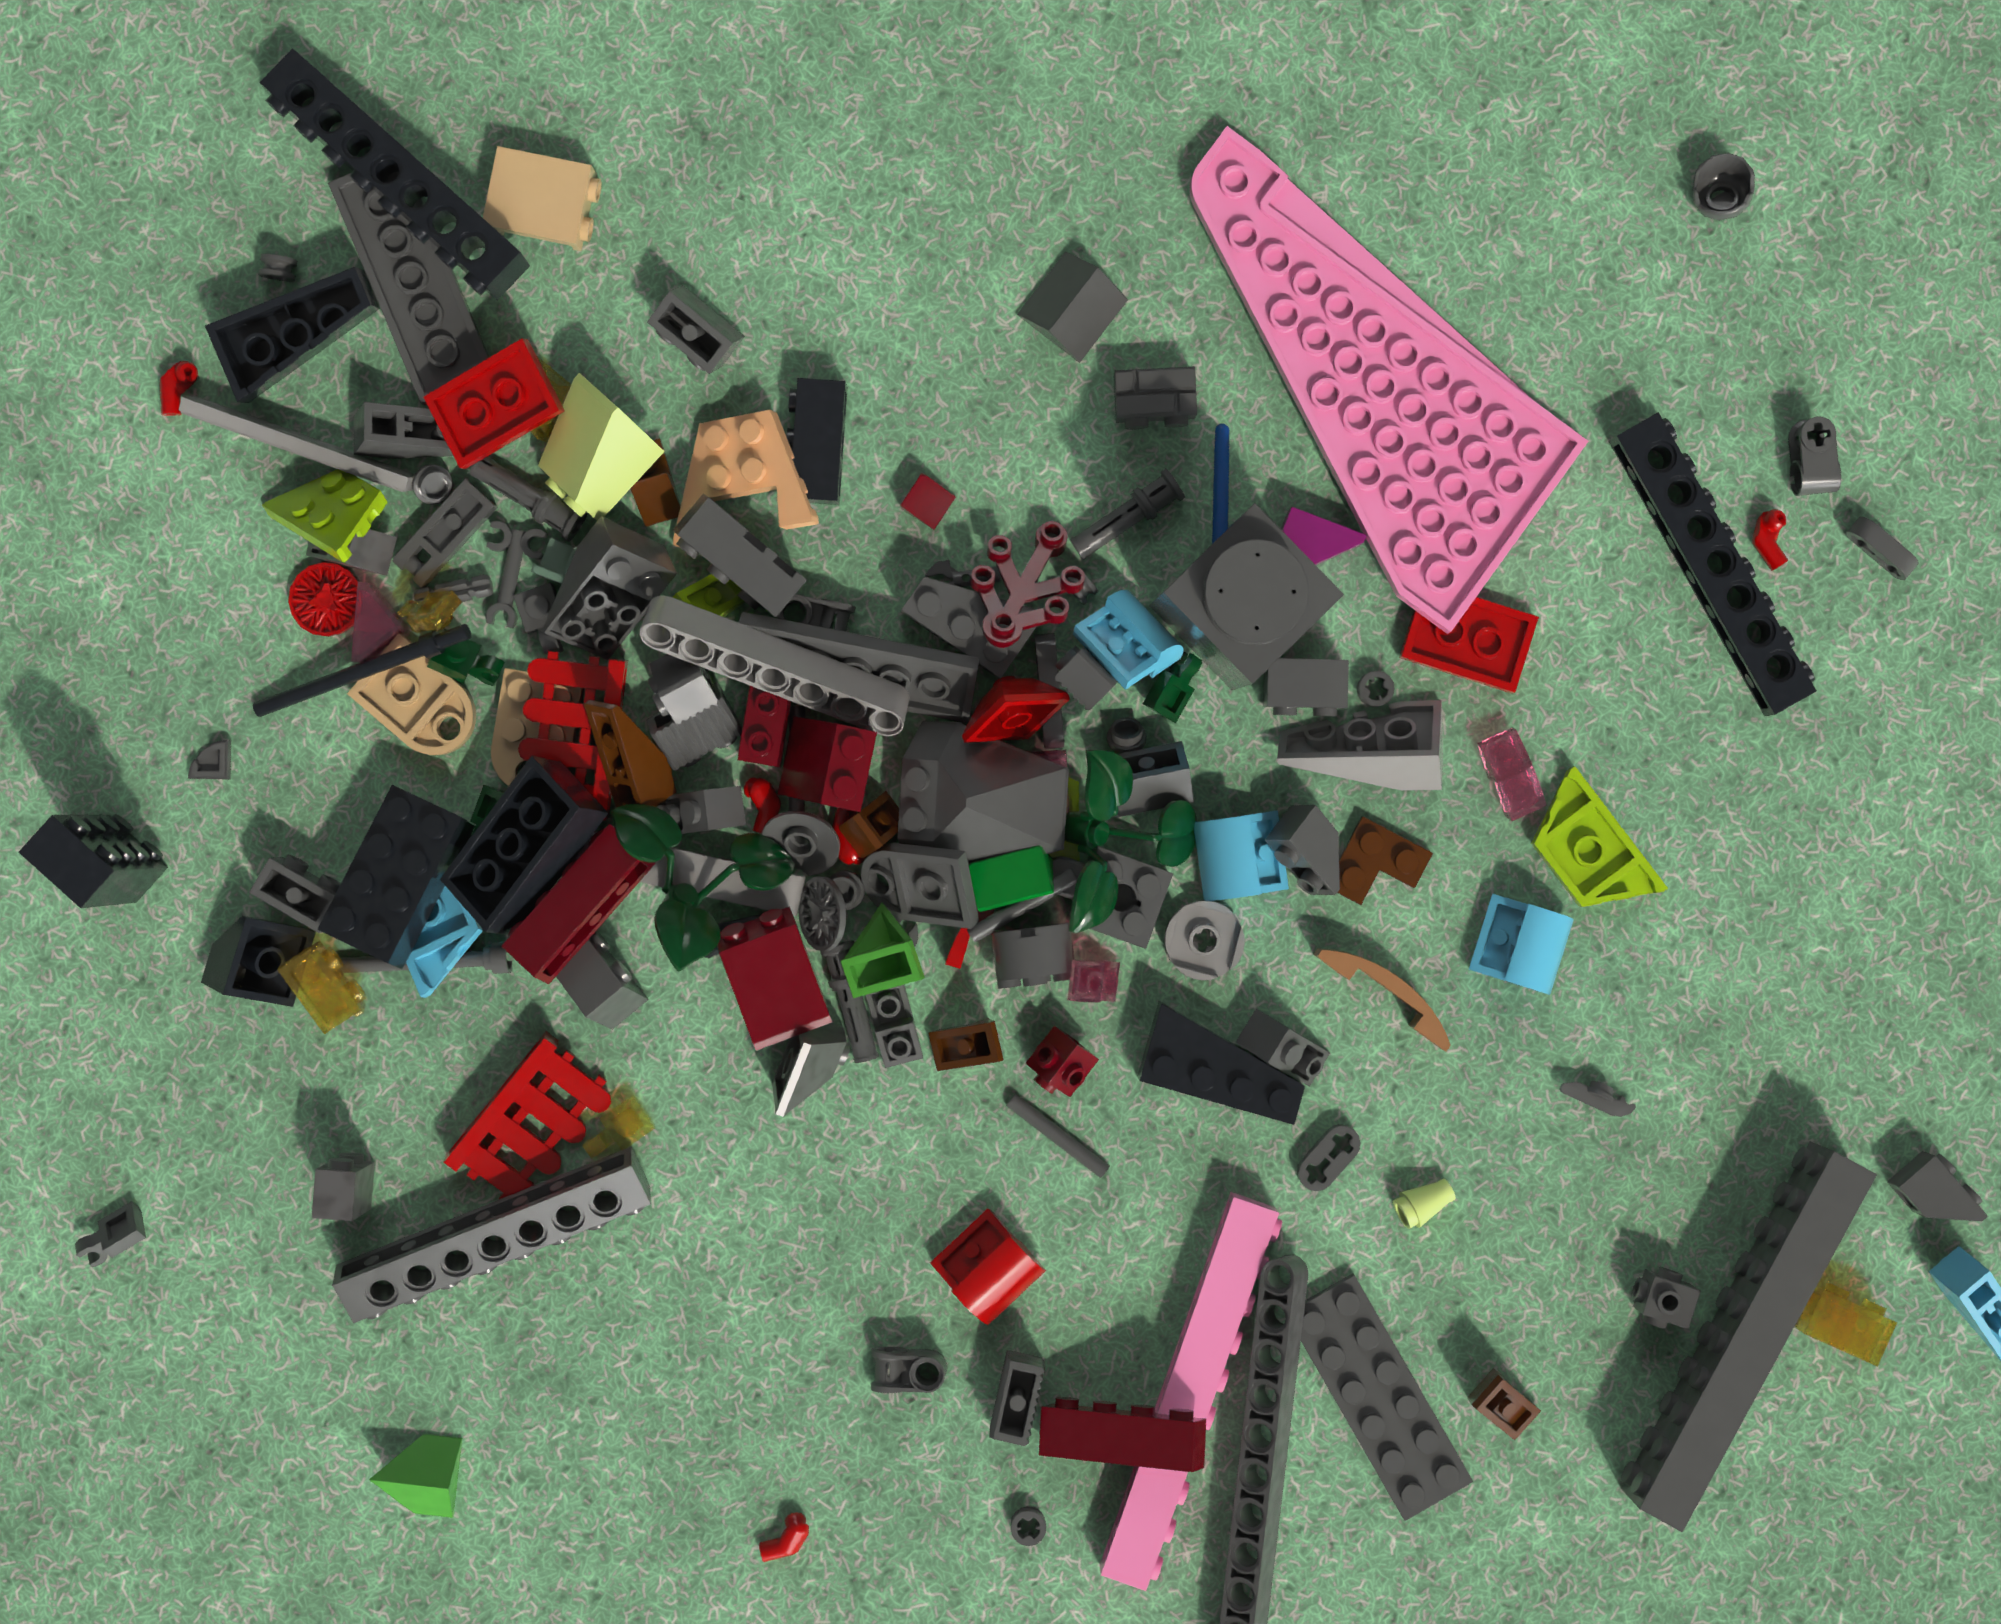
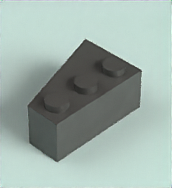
M705 494L701 495L672 530L681 537L676 544L693 559L700 553L711 563L706 570L724 585L731 579L741 588L737 596L754 610L761 604L777 617L807 581L799 572L791 568L775 552L765 546Z
M923 577L901 609L903 614L961 654L980 658L979 666L998 679L1002 678L1036 628L1023 630L1020 639L1009 647H995L988 642L982 631L983 620L987 615V611L979 593L928 577ZM999 598L1004 607L1007 601ZM1024 606L1020 613L1037 609ZM997 624L1001 628L1009 627L1005 624Z
M596 931L556 977L586 1018L613 1030L649 999L632 980L633 977L628 969L608 951L610 949L609 944Z

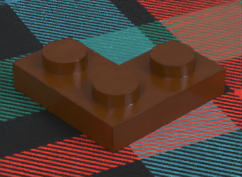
M1361 816L1339 858L1340 890L1337 893L1362 905L1379 871L1415 888L1433 853Z

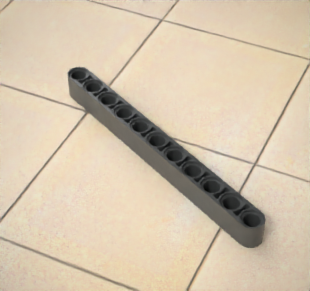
M1294 1254L1284 1255L1267 1262L1262 1268L1260 1275L1220 1624H1238V1622L1241 1624L1268 1623L1308 1284L1307 1265L1300 1257ZM1281 1265L1290 1273L1289 1284L1284 1283L1280 1278L1279 1269ZM1276 1305L1284 1310L1286 1318L1284 1324L1275 1316ZM1271 1345L1279 1350L1281 1354L1280 1363L1271 1357ZM1266 1384L1274 1389L1276 1393L1275 1402L1267 1397L1265 1392ZM1262 1424L1270 1430L1271 1442L1262 1436ZM1257 1464L1265 1469L1267 1474L1266 1481L1258 1476L1256 1472ZM1252 1503L1260 1508L1262 1520L1254 1516L1251 1507ZM1247 1543L1256 1549L1257 1559L1248 1553ZM1242 1583L1247 1584L1251 1588L1253 1599L1244 1593Z

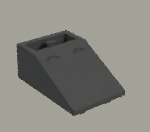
M601 516L578 545L543 626V632L609 660L645 615L652 598L660 596L677 574L665 546Z

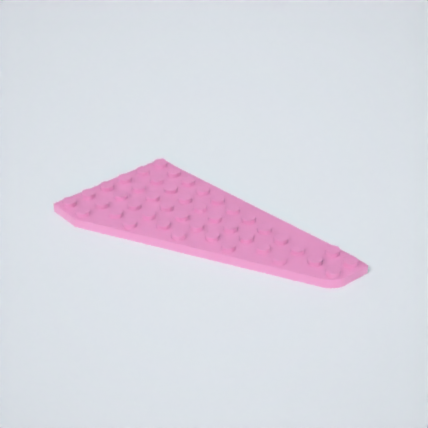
M1227 126L1194 170L1190 181L1192 205L1363 534L1367 535L1366 540L1396 597L1448 634L1459 622L1589 441L1529 397L1288 180L1289 176L1263 152Z

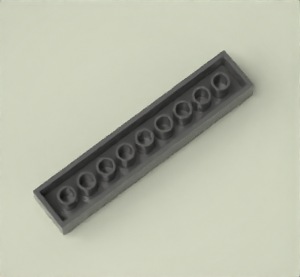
M1811 1141L1807 1147L1802 1146L1794 1155L1792 1167L1795 1169L1788 1182L1783 1181L1775 1190L1773 1202L1776 1204L1769 1217H1762L1756 1225L1754 1237L1757 1239L1750 1252L1745 1251L1738 1258L1735 1265V1272L1738 1273L1731 1287L1725 1286L1719 1293L1716 1300V1307L1719 1308L1712 1322L1706 1321L1700 1328L1697 1335V1342L1700 1343L1693 1357L1687 1356L1681 1363L1678 1370V1377L1681 1378L1674 1392L1668 1391L1663 1396L1659 1405V1412L1662 1414L1654 1427L1649 1426L1644 1431L1640 1440V1447L1643 1449L1635 1462H1628L1621 1475L1622 1491L1640 1510L1681 1532L1684 1531L1877 1176L1876 1173L1841 1154Z

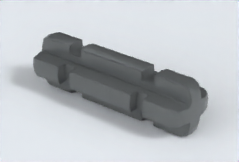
M483 574L472 577L471 581L465 578L437 584L434 589L429 588V586L416 589L414 591V600L417 608L424 611L436 608L437 604L443 607L473 600V596H476L478 599L493 595V585L490 576Z

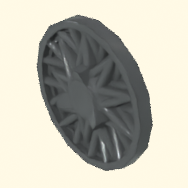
M819 876L807 881L803 887L799 905V922L808 944L815 950L820 951L832 950L840 943L846 926V907L843 895L837 884L829 877Z

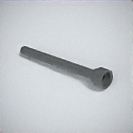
M492 942L491 946L484 947L483 951H466L453 968L484 967L485 970H492L493 974H504L512 972V961H507L506 953L508 952L501 947L504 942ZM373 956L326 958L321 963V969L326 974L409 970L406 963L403 969H400Z

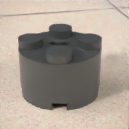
M1069 923L991 933L998 989L1021 986V979H1023V987L1047 984L1048 981H1051V975H1053L1054 982L1077 979Z

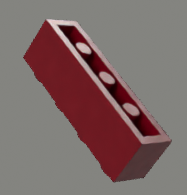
M609 824L591 838L589 847L579 859L570 862L562 872V878L557 884L537 899L535 908L526 919L516 923L508 933V939L501 947L533 977L550 984L656 862L640 861L628 854L616 836L615 827Z
M1056 1397L1055 1403L1041 1406L1039 1456L1195 1472L1204 1468L1206 1418L1193 1417L1194 1411L1189 1409H1169V1415L1155 1413V1407L1150 1405H1131V1411L1118 1410L1116 1402L1093 1401V1407L1079 1406L1078 1398Z

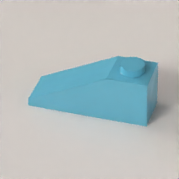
M1958 1246L1949 1255L1941 1259L1929 1273L1947 1299L2001 1361V1287L1986 1267Z

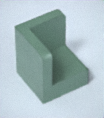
M550 537L540 565L533 564L531 572L562 584L577 547Z

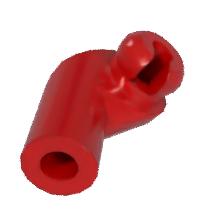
M179 361L160 378L162 416L182 415L181 411L178 410L181 395L195 383L198 377V369L192 362Z
M1779 509L1765 511L1758 517L1752 537L1754 547L1771 571L1788 561V558L1777 544L1780 529L1786 525V516Z
M752 777L745 782L743 790L745 796L750 797L758 809L752 831L762 834L766 823L772 817L778 815L781 802L770 782L764 778Z
M837 808L832 827L840 840V853L838 857L847 865L852 863L859 865L864 862L866 857L861 858L839 830V826L855 815L856 811Z
M800 1512L789 1514L784 1520L786 1528L781 1537L759 1542L763 1562L791 1556L799 1552L809 1535V1525L806 1524V1516Z

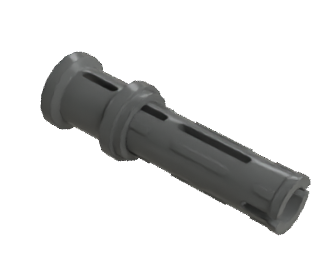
M488 456L472 465L470 469L471 476L488 484L499 493L525 507L528 511L532 512L534 521L539 524L547 523L561 532L562 538L568 542L575 537L587 517V512L580 517L565 502L561 501L553 490L542 491L509 469L496 463Z
M1166 468L1161 471V477L1143 489L1138 487L1134 489L1133 493L1130 494L1132 497L1130 500L1102 517L1075 537L1069 539L1082 560H1085L1086 557L1117 538L1144 518L1147 521L1153 520L1157 517V512L1176 499L1181 501L1185 498L1180 486Z
M854 940L839 943L832 950L820 951V953L826 957L831 976V980L828 981L829 988H832V991H837L854 1056V1063H862L879 1057V1053L876 1050L863 996L853 998L841 964V960L845 958L855 943Z

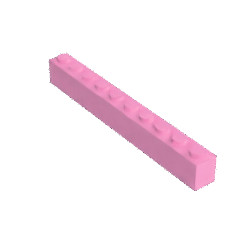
M1230 1192L1156 1402L1155 1413L1169 1415V1409L1193 1410V1417L1206 1418V1430H1210L1216 1413V1407L1212 1406L1216 1391L1222 1393L1225 1389L1229 1377V1370L1225 1369L1229 1354L1236 1355L1243 1335L1242 1332L1238 1331L1243 1316L1249 1318L1256 1299V1295L1251 1293L1256 1279L1260 1280L1262 1268L1269 1262V1257L1264 1256L1269 1241L1276 1242L1281 1230L1282 1220L1278 1219L1279 1212L1276 1207ZM1134 1466L1099 1564L1101 1576L1144 1591L1147 1590L1150 1579L1155 1581L1158 1579L1163 1564V1557L1159 1556L1163 1542L1170 1543L1173 1537L1176 1520L1172 1519L1176 1505L1182 1506L1189 1491L1190 1483L1185 1481L1188 1472Z

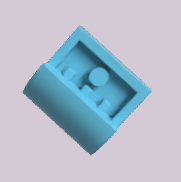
M1120 590L1108 596L1105 606L1076 624L1073 635L1125 690L1147 675L1151 678L1155 677L1181 659L1184 650L1183 646L1129 590Z
M1278 810L1195 822L1194 834L1204 901L1240 898L1289 889L1286 866L1282 865L1275 858L1273 849L1265 841L1279 821Z
M1492 894L1469 970L1550 995L1574 919L1535 905Z

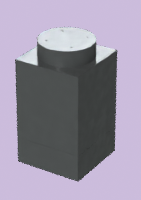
M1254 503L1149 606L1231 690L1253 684L1344 594Z

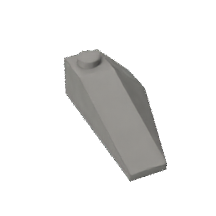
M1442 700L1400 701L1388 704L1391 714L1368 719L1366 710L1353 713L1354 720L1335 727L1328 720H1323L1282 730L1279 737L1278 764L1401 791L1442 790Z

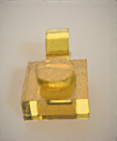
M453 590L429 593L423 601H406L397 614L399 617H408L406 621L411 626L412 632L439 631L451 623L454 618L453 612L462 601Z
M633 1094L599 1118L605 1128L586 1140L582 1146L592 1159L614 1142L617 1143L621 1150L626 1149L655 1129L656 1126Z

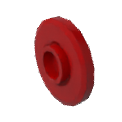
M322 562L308 566L296 576L290 586L288 603L293 618L301 628L313 635L331 637L342 634L355 625L363 610L364 595L360 582L351 571L339 564Z

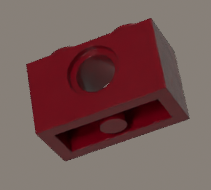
M750 686L737 760L781 768L792 701Z

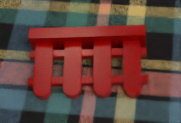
M548 651L547 658L534 659L528 665L529 677L533 681L544 683L543 698H531L523 706V714L526 719L540 724L538 738L528 737L520 742L518 747L519 755L525 761H528L531 756L560 761L568 767H576L575 777L608 812L603 820L606 821L610 815L612 794L597 745L590 744L592 729L584 703L588 700L595 701L596 690L605 691L604 703L618 705L623 710L628 660L612 658L609 659L608 666L599 665L600 657L589 656V663L586 664L558 660L559 652ZM555 684L585 688L584 703L554 700ZM551 724L581 728L579 743L549 739ZM587 769L596 770L594 785L585 784Z
M547 1031L544 1032L446 1153L443 1162L455 1172L464 1163L470 1168L466 1175L475 1181L480 1175L503 1192L499 1199L534 1186V1183L528 1178L536 1168L544 1174L557 1172L561 1166V1156L553 1147L561 1138L569 1143L581 1142L586 1135V1126L578 1118L586 1107L594 1112L601 1113L606 1111L611 1104V1095L603 1087L607 1079L600 1074L593 1079L571 1062L575 1055L569 1050H566L563 1055L558 1053L556 1048L559 1040ZM540 1071L546 1076L536 1086L531 1082V1079ZM554 1082L577 1099V1102L570 1110L546 1093ZM515 1102L520 1108L513 1116H510L505 1111ZM529 1113L552 1130L545 1141L521 1124ZM489 1132L495 1139L486 1147L480 1142ZM504 1144L528 1161L520 1172L496 1155Z

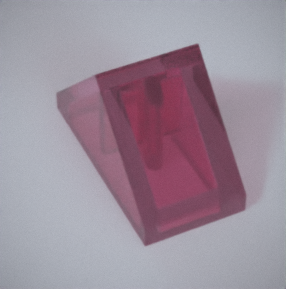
M358 582L351 656V662L361 663L377 657L398 633L404 634L410 629L409 625L377 587L367 582Z

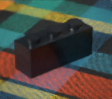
M797 378V389L790 388L788 408L790 413H795L794 428H787L786 437L795 457L792 460L799 478L804 480L808 490L806 495L809 503L840 505L848 389L846 381Z

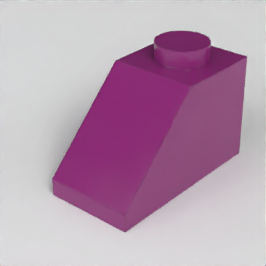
M1291 507L1288 510L1281 530L1315 565L1359 547L1364 543L1367 536L1295 507Z

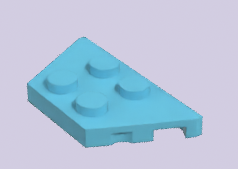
M446 886L406 961L419 995L423 998L430 996L483 931L482 927Z

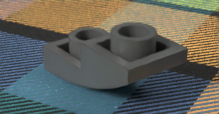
M905 984L867 994L866 999L885 1068L923 1059Z

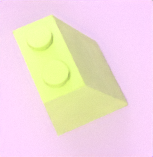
M578 373L573 379L564 401L563 408L565 411L559 414L538 466L549 476L545 482L547 486L562 499L568 494L563 501L580 517L588 512L594 519L598 520L601 516H606L664 453V450L603 393Z

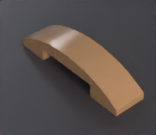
M1317 948L1313 955L1344 978L1350 980L1357 969H1360L1418 1012L1409 1023V1026L1438 1048L1447 1052L1451 1044L1441 1022L1425 1000L1405 981L1384 967L1357 955L1333 949Z

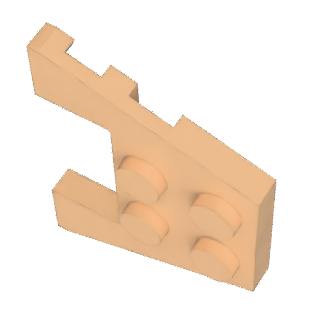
M765 410L699 423L677 524L702 494H705L713 501H720L777 490L779 527L788 530L819 524L817 513L811 508L806 493H808L804 480L799 478L792 460L795 457L776 412ZM674 533L673 546L679 547L676 543L681 537Z

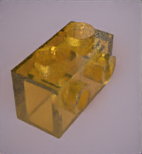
M1827 1282L1825 1288L1817 1285L1794 1328L1878 1367L1897 1325V1322L1885 1316L1887 1308L1866 1298L1863 1299L1861 1304L1849 1300L1848 1297L1851 1292L1830 1282Z

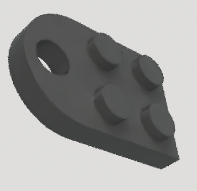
M887 843L872 852L864 861L861 869V879L866 894L877 907L883 903L894 918L972 929L979 922L966 851ZM876 873L884 876L889 886L884 885L878 879Z

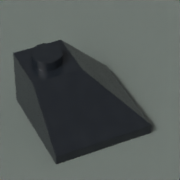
M242 915L212 944L201 983L222 995L293 1007L316 931Z

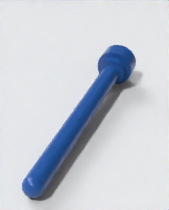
M1219 424L1215 428L1212 544L1228 529L1229 427L1226 424Z

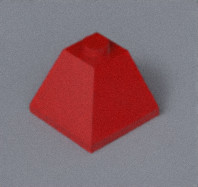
M1015 676L1002 677L994 682L993 688L980 700L962 734L963 741L966 743L1029 739L1070 700V697L1066 691L1034 678L1016 679Z

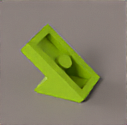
M712 574L684 588L673 596L675 599L722 617L727 616L745 602L737 596L741 591L737 584L730 579L724 585Z

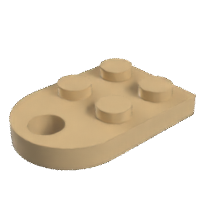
M398 633L380 655L409 645L412 642L403 634ZM425 656L361 679L347 693L407 746L419 753L445 755L454 752L468 741L475 728L476 708L469 692L455 679L428 668L429 659ZM448 717H454L460 724V732L452 740L445 739L440 732L442 721Z
M504 668L491 745V761L498 777L509 786L517 776L519 766L525 762L518 752L520 742L528 737L538 738L540 723L526 719L523 714V706L531 698H543L544 683L533 681L529 677L528 672ZM555 684L554 700L581 703L584 688ZM551 724L549 739L575 742L577 727Z

